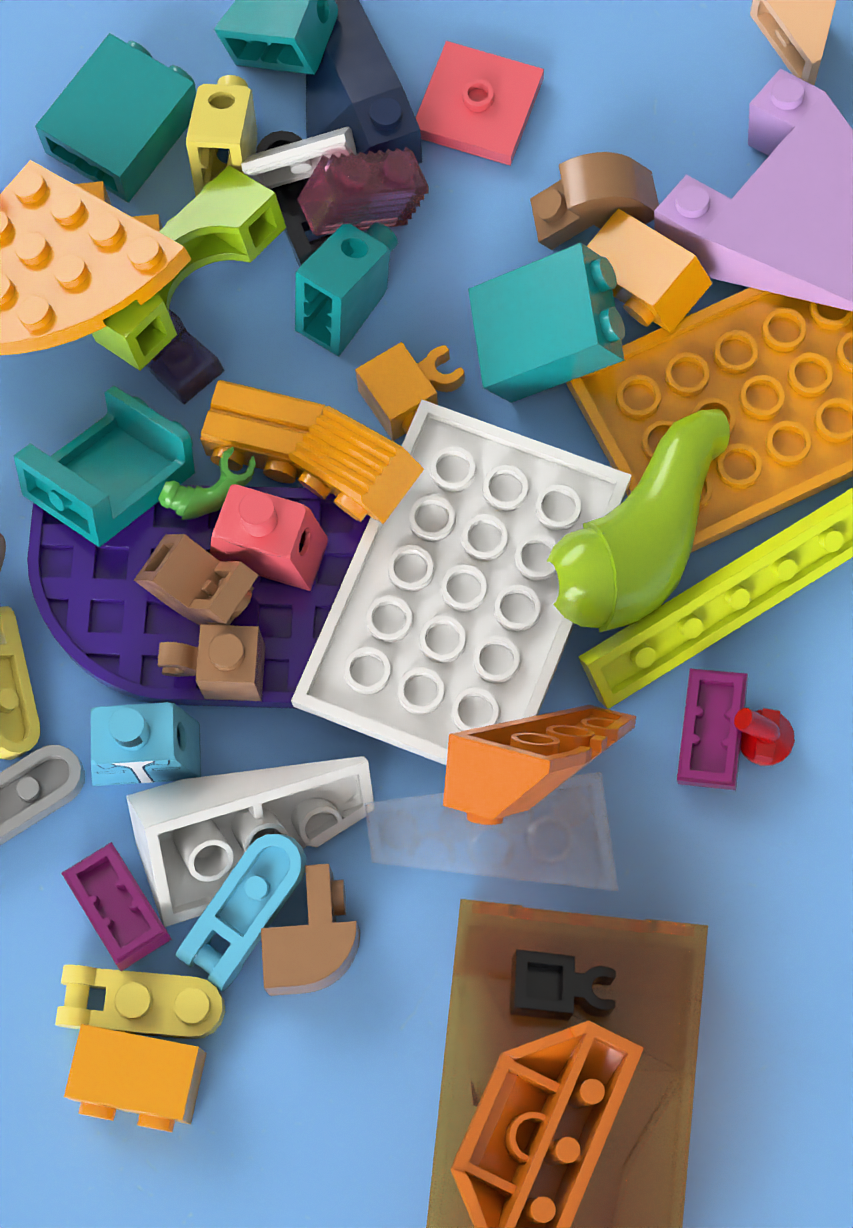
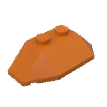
M588 1020L500 1054L450 1168L474 1228L571 1227L644 1047Z

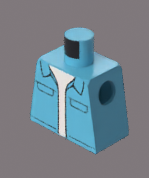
M168 702L91 708L92 785L170 782L201 777L199 722L175 703ZM177 737H180V747L178 744Z

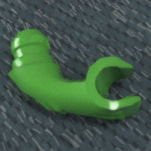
M230 447L220 457L219 468L221 474L216 484L209 488H202L198 485L196 488H193L189 485L187 487L180 485L176 481L165 482L158 500L162 507L175 510V514L182 516L181 520L195 519L218 511L223 506L232 484L245 486L253 478L256 465L254 456H251L245 472L238 475L234 474L228 468V459L234 451V447Z

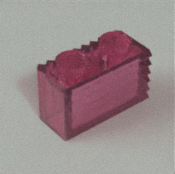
M405 147L404 151L398 148L395 151L387 149L385 153L378 150L376 154L369 150L367 155L360 151L358 156L352 152L348 156L341 153L339 158L332 154L330 159L322 155L301 191L298 201L312 233L318 236L333 234L342 224H352L360 230H368L373 223H381L387 227L408 225V219H412V213H416V207L420 206V200H424V194H429V186L413 151Z

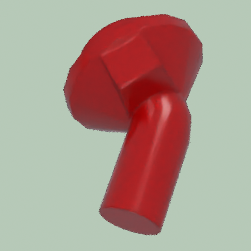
M742 708L735 715L734 725L738 730L742 731L740 751L750 762L760 766H773L782 762L791 753L795 743L794 730L790 722L780 711L767 708L753 711L749 708Z

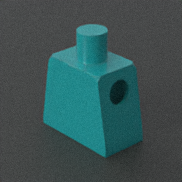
M235 0L217 23L214 31L237 66L315 75L338 17V6L335 0Z
M373 223L366 232H363L352 224H342L298 268L295 278V331L338 357L341 355L387 290L390 253L398 244L397 237L390 228L381 223Z

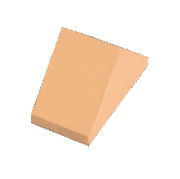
M753 0L750 16L792 75L815 85L836 0Z

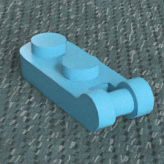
M267 834L257 838L248 847L176 952V957L189 967H192L194 964L198 965L209 974L208 981L222 992L225 991L236 979L243 968L244 962L260 941L261 928H269L302 881L306 872L305 865L307 862L303 847L294 838L285 834ZM215 933H218L231 943L223 955L210 946L211 939Z

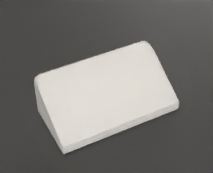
M344 127L255 153L242 162L241 166L245 175L271 189L351 166L359 161L352 130L350 127Z

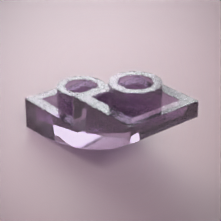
M169 309L170 318L178 335L145 367L185 405L225 370L219 359L186 330L181 319Z

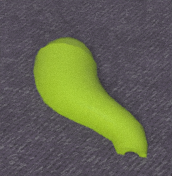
M720 409L700 410L675 421L659 441L639 484L625 501L606 516L583 523V529L566 534L553 546L547 562H551L554 565L559 579V595L553 605L564 618L581 627L599 628V632L633 624L652 613L677 588L692 551L702 488L710 463L722 454L729 444L730 428L723 411Z

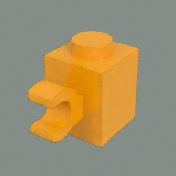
M400 342L355 369L359 393L392 441L407 434L421 400L438 405L437 391L452 392L464 383L465 372L461 367L455 369L450 374H442L437 371L439 365L450 359L449 349L446 345L434 348L428 353L426 358L416 363L405 345Z

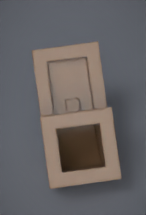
M612 152L584 154L559 164L561 180L530 198L538 242L551 250L593 225L601 229L618 208L646 225L654 220V210L659 206L652 171L628 156Z
M165 534L134 581L171 609L198 625H230L233 619L238 617L249 604L252 591L254 590L252 585L259 575L242 562L219 561L185 534Z
M329 864L305 865L309 925L261 928L264 989L270 996L311 993L322 990L339 980L355 959L359 947L360 929L357 921L336 922V916L346 915L344 880H334Z

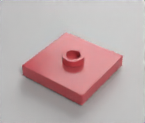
M446 41L416 115L421 139L511 166L542 85L544 69Z

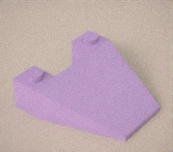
M780 68L749 104L748 145L768 155V158L732 199L686 174L654 210V230L696 255L709 278L853 311V129L825 91Z

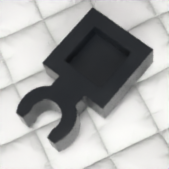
M516 949L512 956L510 1015L569 1021L574 1014V1005H579L584 1012L591 1016H608L615 1008V1000L597 997L593 992L592 985H611L616 978V971L607 966H595L586 971V973H576L575 956Z

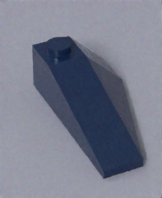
M335 0L338 6V17L319 68L315 75L306 74V139L344 127H350L359 161L351 166L319 174L328 194L422 163L419 125L405 91L359 0Z

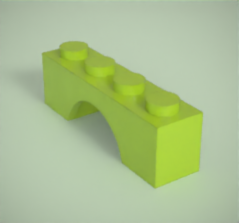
M228 165L216 178L207 183L201 192L176 216L169 219L159 231V233L184 246L191 257V261L151 299L142 305L135 300L124 309L104 319L106 327L92 333L95 341L141 371L178 335L170 318L169 307L176 288L188 275L205 265L219 261L236 260L251 263L286 229L275 192Z

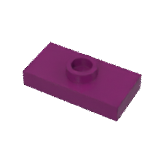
M690 668L677 774L678 784L736 790L742 731L735 727L734 718L740 709L745 708L748 674Z
M112 842L61 873L120 971H123L172 940Z

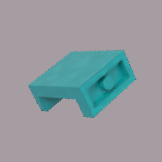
M112 386L104 393L107 414L53 455H47L31 443L13 455L22 495L98 547H101L159 502L158 498L165 482L176 481L181 485L195 474L192 452L193 442L186 428L176 421L168 420L149 408L142 399L135 396L131 397L116 386Z

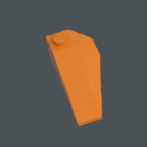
M584 705L449 734L443 806L466 812V819L473 823L482 825L503 823V817L531 809L634 729L636 716L593 705Z

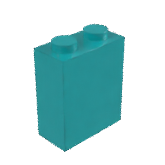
M109 33L38 121L35 128L46 154L93 182L103 181L106 190L129 203L189 126L197 93L195 82L180 67L175 65L167 67L153 59L151 54L135 41L126 43Z
M578 243L468 289L484 389L512 403L625 360L621 339L625 337V326L621 315L616 310L613 289L617 284L616 275L606 257H602L584 244Z

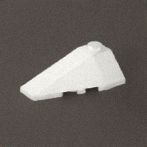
M365 756L181 779L126 796L136 846L164 927L201 916L248 847L257 838L267 834H285L294 838L303 849L307 846L317 848L375 811L369 763Z

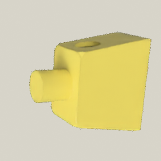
M225 75L218 79L217 84H202L197 88L186 137L195 196L228 165L244 174L241 163L250 155L256 153L257 125L253 94L246 81L241 77ZM219 148L229 149L227 163H223L218 159L217 152Z

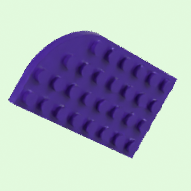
M198 485V486H200V487H202V488H209V487H211V486H207V485ZM247 487L309 507L329 540L311 591L258 576L252 585L254 590L252 591L249 604L230 624L231 626H256L260 629L266 646L262 701L204 699L196 683V676L174 677L163 675V667H158L159 644L161 642H177L198 647L200 625L177 613L134 581L165 534H185L210 553L211 537L221 509L195 519L181 520L182 516L175 514V510L162 507L160 502H157L101 547H98L33 503L27 557L28 577L39 612L59 645L87 674L120 694L148 703L168 702L175 703L176 705L298 709L293 707L292 697L371 516L366 514L361 522L354 519L334 503L337 496L331 493L323 500L307 488ZM299 543V553L304 544Z

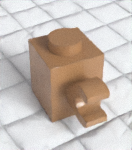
M200 624L198 647L177 642H161L159 644L158 667H163L162 674L165 676H196V683L204 699L262 701L266 646L259 627Z

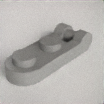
M61 745L44 746L0 772V845L66 805L80 793L85 783V770L82 762L69 748Z

